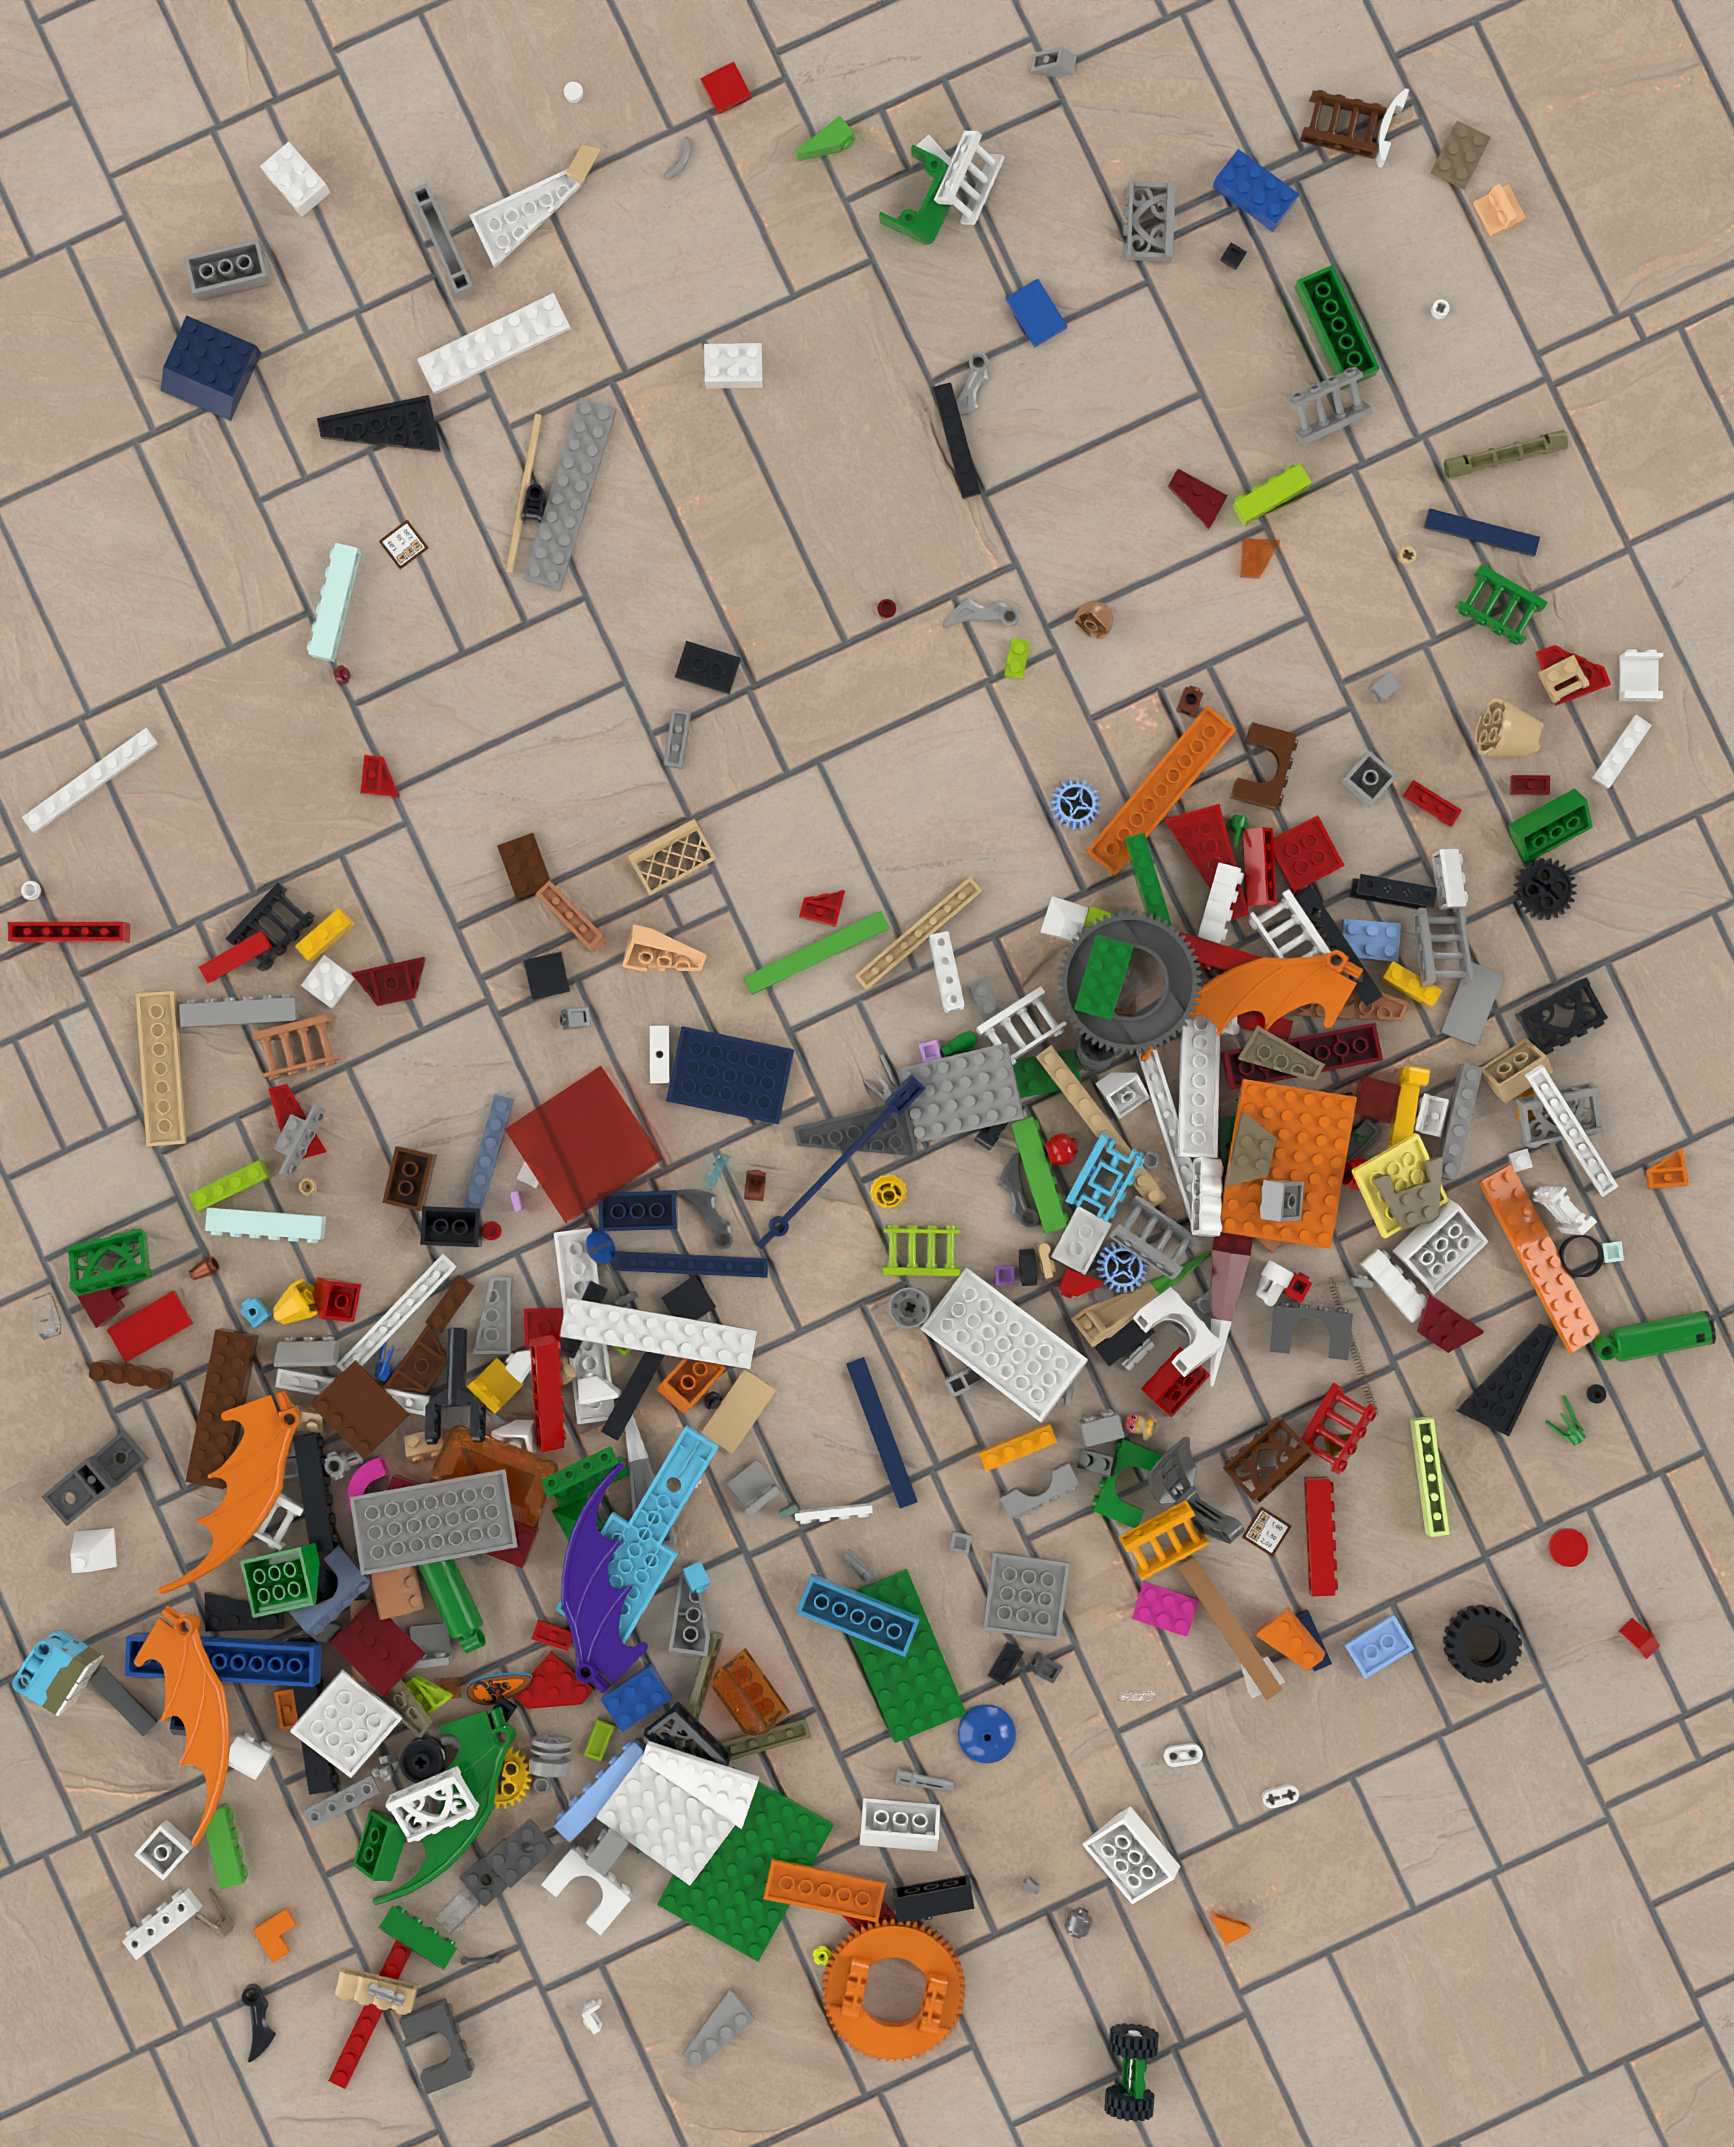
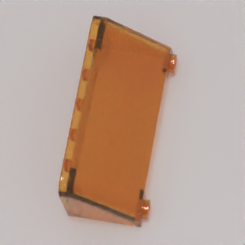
M456 1425L449 1430L430 1472V1483L506 1469L511 1503L525 1508L522 1517L524 1523L538 1529L549 1500L541 1480L558 1472V1465L550 1459L487 1435L484 1442L475 1443L472 1440L469 1428Z

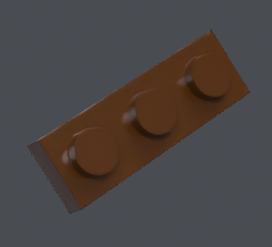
M458 1275L425 1323L439 1333H442L475 1285L461 1275Z

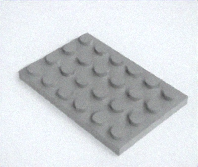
M1007 1043L897 1069L900 1085L912 1074L926 1088L907 1108L916 1143L1025 1118Z

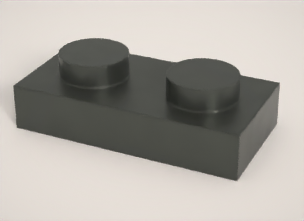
M1080 1449L1077 1468L1114 1476L1117 1457Z

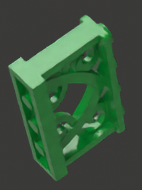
M131 1229L129 1232L116 1233L110 1237L97 1238L91 1242L77 1243L74 1246L68 1247L70 1289L76 1296H81L152 1277L147 1234L142 1229ZM139 1242V1248L134 1253L129 1254L135 1249V1246L128 1247V1245ZM109 1251L122 1256L123 1258L114 1265L112 1271L107 1272L103 1267L97 1266L98 1262ZM140 1255L141 1263L137 1264L134 1258ZM88 1256V1258L82 1259L85 1263H87V1266L79 1265L78 1259L80 1257ZM79 1270L84 1271L82 1279H79ZM94 1270L101 1271V1274L95 1275L97 1272Z

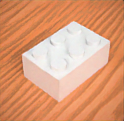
M287 142L260 166L267 178L301 217L331 193L325 182L290 142Z
M762 343L704 344L706 389L763 388Z

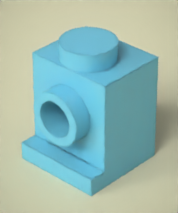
M258 1297L253 1300L248 1298L241 1304L243 1308L240 1312L253 1328H258L273 1315ZM252 1308L256 1310L255 1315H252L250 1312Z

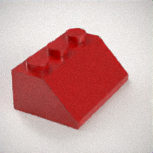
M1181 1347L1172 1353L1171 1357L1141 1388L1171 1418L1210 1377V1374L1201 1365L1185 1377L1177 1370L1171 1362L1183 1351Z

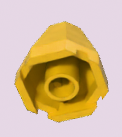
M303 1278L292 1283L273 1308L274 1319L284 1325L318 1315L313 1298V1285L310 1283L305 1285L304 1282L306 1280Z

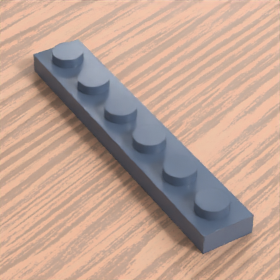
M496 1094L494 1096L463 1205L483 1210L514 1099Z

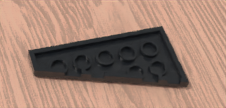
M429 395L317 418L322 439L441 452Z
M1539 1323L1455 1411L1510 1436L1558 1332Z

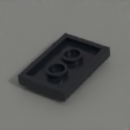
M686 641L675 678L730 695L741 657Z

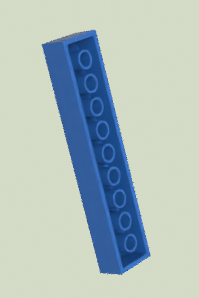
M135 1632L126 1637L125 1676L165 1678L161 1663L155 1659L147 1660L140 1667L134 1664L137 1654L150 1633ZM200 1636L211 1666L221 1682L313 1687L321 1682L322 1643Z

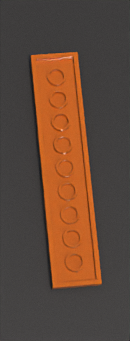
M1207 705L1085 853L1115 877L1129 860L1124 839L1143 832L1147 838L1237 729Z
M1512 1164L1479 1181L1480 1187L1568 1353H1573L1596 1339L1598 1335H1601V1332L1570 1273L1562 1265L1561 1257L1518 1175L1514 1172Z

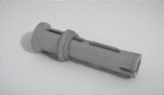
M897 1767L894 1785L903 1784L910 1786V1788L919 1786L952 1793L954 1780L920 1775L915 1770L909 1772Z

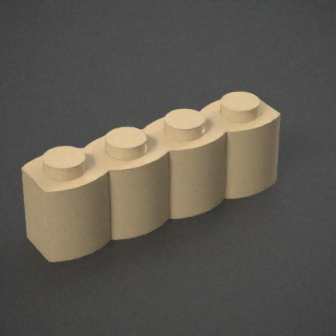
M343 1967L339 1974L335 1995L344 2001L354 1999L361 2005L374 2004L381 2010L392 2008L396 2010V2013L405 2015L411 2013L414 2007L419 1985ZM373 1983L378 1985V1988L384 1987L395 1991V1994L405 1995L403 2005L399 2007L394 2005V2002L388 2003L376 1998L377 1996L375 1995L374 1997L367 1995L369 1985Z

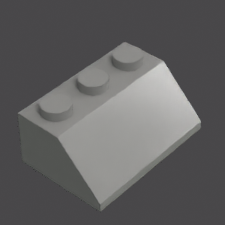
M314 1336L303 1337V1340H296V1337H284V1340L279 1341L277 1344L274 1367L333 1366L340 1362V1340H334V1336H323L322 1340H315Z

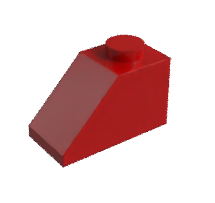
M1065 1268L1058 1290L1062 1291V1296L1071 1299L1072 1296L1078 1297L1102 1286L1103 1282Z

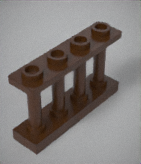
M1313 90L1309 101L1315 103L1310 126L1304 127L1300 142L1373 159L1378 148V144L1372 141L1377 119L1384 117L1387 108L1382 107L1379 103L1370 104L1365 103L1361 99L1346 98L1341 94L1332 95L1327 94L1323 90ZM1322 105L1334 107L1329 129L1326 132L1317 128ZM1341 109L1352 112L1347 135L1345 136L1336 133ZM1359 114L1370 116L1365 140L1355 139L1354 137Z

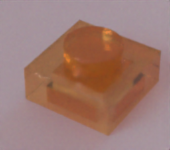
M461 1677L440 1679V1687L452 1693V1698H461Z

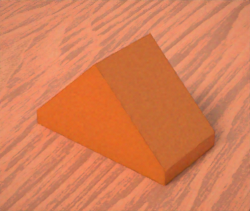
M1211 1911L1212 1920L1225 1945L1250 1933L1251 1927L1249 1923Z

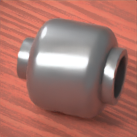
M1078 1907V1909L1069 1911L1064 1923L1068 1935L1077 1939L1088 1935L1093 1923L1092 1917L1088 1915V1910Z

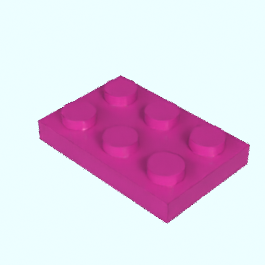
M1143 1581L1131 1618L1187 1637L1199 1599Z

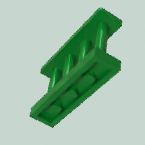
M1481 564L1473 574L1477 577L1478 581L1466 602L1459 601L1455 608L1461 615L1465 617L1470 616L1475 619L1477 624L1488 626L1496 635L1507 637L1510 643L1522 645L1527 639L1522 633L1534 612H1541L1548 602ZM1488 583L1493 586L1494 591L1484 609L1480 612L1473 608L1472 605L1484 584ZM1506 593L1510 596L1511 600L1499 621H1496L1488 615L1500 594ZM1522 602L1527 605L1528 609L1514 631L1505 626L1517 603Z
M609 1446L543 1478L541 1483L548 1497L554 1495L558 1507L563 1508L591 1494L618 1462H624V1468L613 1478L610 1484L630 1475L623 1457L616 1458L613 1448Z

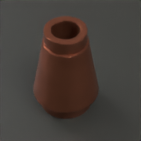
M206 1257L189 1270V1275L193 1280L216 1274L220 1267L214 1257Z

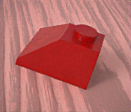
M317 1277L313 1298L319 1318L354 1322L361 1284Z

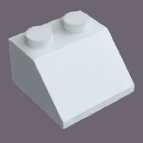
M241 1732L230 1747L228 1766L256 1780L265 1771L276 1750L269 1743L256 1740L254 1735L248 1732Z

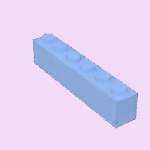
M637 1738L633 1741L629 1740L622 1747L624 1751L619 1756L615 1754L608 1762L610 1765L607 1769L602 1768L595 1775L597 1779L592 1784L588 1782L581 1790L583 1794L579 1798L575 1796L568 1804L570 1807L565 1812L562 1810L554 1818L556 1822L553 1827L569 1843L599 1813L636 1761L644 1753L646 1747Z

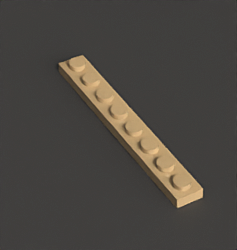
M969 877L854 977L866 991L926 941L930 935L934 934L982 892V889Z

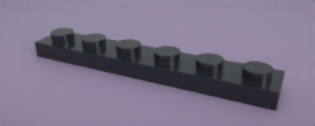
M949 382L935 386L932 389L961 497L966 499L981 495L952 384Z

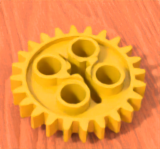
M514 1746L510 1747L504 1758L502 1772L504 1779L501 1782V1793H498L499 1776L494 1802L496 1803V1809L501 1804H503L505 1809L508 1803L514 1806L515 1799L521 1802V1795H527L525 1789L531 1788V1785L527 1783L533 1780V1777L528 1776L531 1774L529 1769H527L529 1762H524L526 1755L519 1756L520 1749L513 1752ZM514 1764L516 1771L508 1770L507 1765ZM505 1784H513L515 1790H507Z

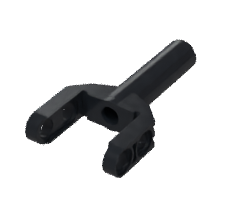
M465 1328L448 1329L447 1386L425 1406V1442L427 1445L437 1444L441 1437L442 1407L470 1406V1435L475 1443L484 1442L486 1405L466 1387L467 1329Z

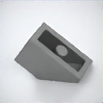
M1062 46L1034 53L1031 72L1058 78L1073 75L1077 56Z

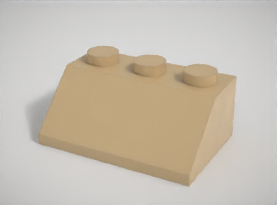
M1526 1038L1482 1066V1076L1494 1094L1504 1103H1507L1532 1087L1525 1077L1527 1073L1539 1065H1543L1549 1075L1553 1073L1547 1056Z

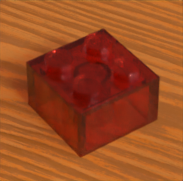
M1366 1075L1360 1076L1354 1097H1357L1354 1114L1390 1124L1401 1086Z

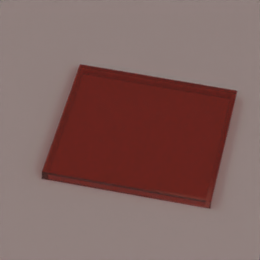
M599 1066L504 1129L566 1224L664 1160L602 1066Z

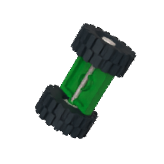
M1126 2023L1111 2026L1109 2050L1116 2056L1121 2055L1123 2058L1122 2084H1118V2086L1111 2085V2087L1108 2086L1106 2089L1104 2111H1106L1107 2115L1110 2114L1111 2117H1117L1119 2120H1133V2122H1138V2120L1145 2121V2119L1149 2120L1153 2117L1155 2095L1151 2090H1145L1144 2073L1147 2070L1146 2060L1154 2058L1158 2053L1159 2034L1155 2029H1150L1148 2026L1143 2027L1140 2024L1127 2025Z

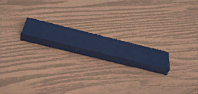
M1431 508L1428 509L1423 527L1533 557L1536 555L1540 540L1539 536Z

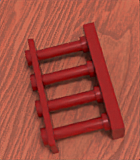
M1333 1382L1301 1439L1311 1448L1315 1455L1333 1465L1331 1471L1339 1475L1340 1472L1346 1469L1348 1465L1347 1460L1350 1455L1352 1456L1356 1452L1357 1443L1360 1438L1362 1439L1367 1432L1366 1427L1369 1422L1375 1419L1377 1407L1370 1403L1367 1408L1346 1397L1343 1393L1345 1389ZM1337 1402H1341L1362 1414L1357 1425L1334 1412ZM1331 1418L1353 1431L1348 1441L1325 1429L1324 1425L1327 1419ZM1321 1435L1342 1447L1343 1449L1338 1458L1315 1446L1316 1438ZM1297 1444V1446L1295 1447V1449L1298 1450L1299 1448H1301L1299 1444Z

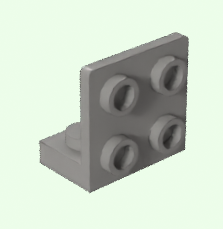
M755 1460L728 1482V1486L746 1507L745 1511L749 1516H752L781 1491V1488L758 1460Z
M445 1623L410 1627L411 1639L426 1653L412 1669L446 1666L453 1661L450 1634Z

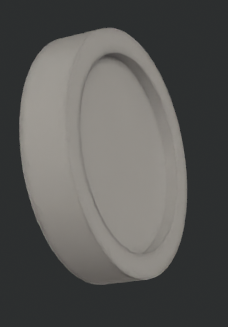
M1102 1284V1286L1094 1290V1297L1098 1302H1103L1113 1298V1290L1108 1289V1285Z

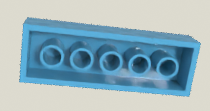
M813 1573L810 1575L796 1612L799 1615L904 1657L907 1654L920 1621L917 1615Z

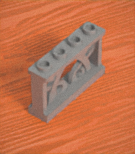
M1130 180L1129 185L1125 186L1124 198L1128 199L1127 205H1124V217H1127V224L1123 225V236H1126V243H1123L1122 255H1125V261L1171 263L1173 258L1176 181H1168L1167 183ZM1139 190L1145 191L1148 194L1149 200L1146 201V198L1140 194L1141 200L1136 201L1134 194ZM1151 191H1166V193L1153 197ZM1156 204H1157V209H1158L1159 207H1163V208H1164V211H1163L1162 213L1157 212V210H1156V208H1155V205H1156ZM1133 206H1134V207H1136V208H1138V209H1137V210L1134 212V214L1132 215V213H1133ZM1149 208H1151L1155 217L1165 221V224L1156 226L1150 235L1138 223L1140 216ZM1132 228H1133V230H1134L1135 233H1136V234L1133 235V236H1132ZM1157 231L1163 233V237L1156 236V239L1153 238ZM1134 241L1140 243L1138 248L1142 247L1144 242L1148 244L1142 252L1135 251L1132 246ZM1152 246L1158 250H1162L1163 253H1152L1149 252V250Z
M1589 1082L1558 1089L1567 1105L1568 1101L1574 1100L1571 1105L1575 1107L1569 1108L1587 1136L1595 1135L1597 1132L1602 1131L1597 1086ZM1537 1094L1516 1098L1520 1114L1522 1142L1526 1146L1537 1148L1541 1144H1555L1559 1140L1564 1139L1557 1126L1545 1119L1550 1115L1543 1110L1544 1106ZM1586 1097H1589L1590 1108L1584 1107ZM1527 1110H1531V1112L1535 1116V1118H1533L1530 1121L1528 1120ZM1582 1112L1591 1114L1592 1119L1590 1123L1581 1125V1121L1587 1119L1584 1115H1581ZM1537 1122H1540L1536 1125L1534 1131L1541 1129V1133L1531 1135L1530 1129L1532 1125Z

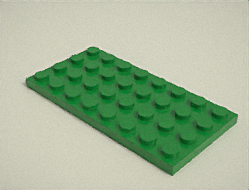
M908 1569L855 1590L919 1616L920 1621L905 1657L851 1635L894 1743L966 1714Z

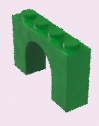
M1121 1438L1120 1442H1116L1113 1452H1115L1114 1457H1117L1114 1476L1106 1475V1477L1101 1478L1098 1486L1101 1489L1098 1495H1094L1091 1505L1094 1512L1135 1528L1139 1526L1144 1510L1121 1500L1116 1495L1114 1487L1116 1477L1122 1470L1128 1467H1139L1151 1472L1154 1465L1163 1455Z

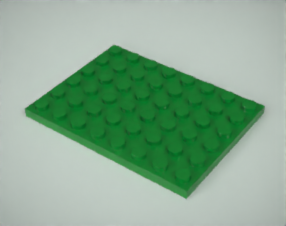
M758 1781L742 1829L736 1825L733 1827L691 1885H688L673 1874L657 1905L759 1962L790 1904L764 1899L771 1860L777 1859L812 1866L834 1827V1823Z

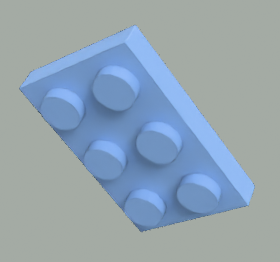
M1342 919L1341 933L1358 959L1398 962L1401 923Z
M1393 1614L1344 1644L1365 1679L1415 1649Z

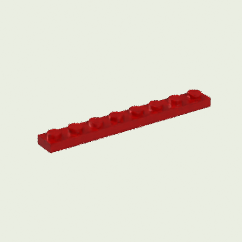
M395 1940L379 1976L398 1980L412 1950ZM364 2005L328 2080L343 2089H346L382 2015L383 2010L378 2009L376 2005Z

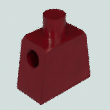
M121 1285L117 1289L111 1287L77 1297L94 1326L99 1328L109 1322L125 1307L121 1299L129 1295V1292L124 1285Z

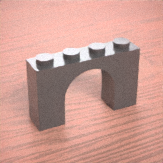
M1279 1302L1278 1305H1274L1270 1352L1290 1354L1291 1335L1294 1326L1304 1318L1313 1317L1323 1321L1329 1329L1328 1358L1348 1360L1353 1314L1348 1313L1349 1309L1337 1308V1312L1329 1311V1307L1325 1306L1309 1309L1310 1305L1298 1304V1307H1291L1288 1302Z
M446 1998L402 2015L399 2020L405 2039L427 2031H435L442 2034L449 2042L450 2056L441 2063L423 2069L420 2075L426 2094L471 2077L474 2070L473 2060L468 2058L466 2052V2042L464 2039H461L459 2034V2023L454 2021L453 2007L451 2003L447 2002Z

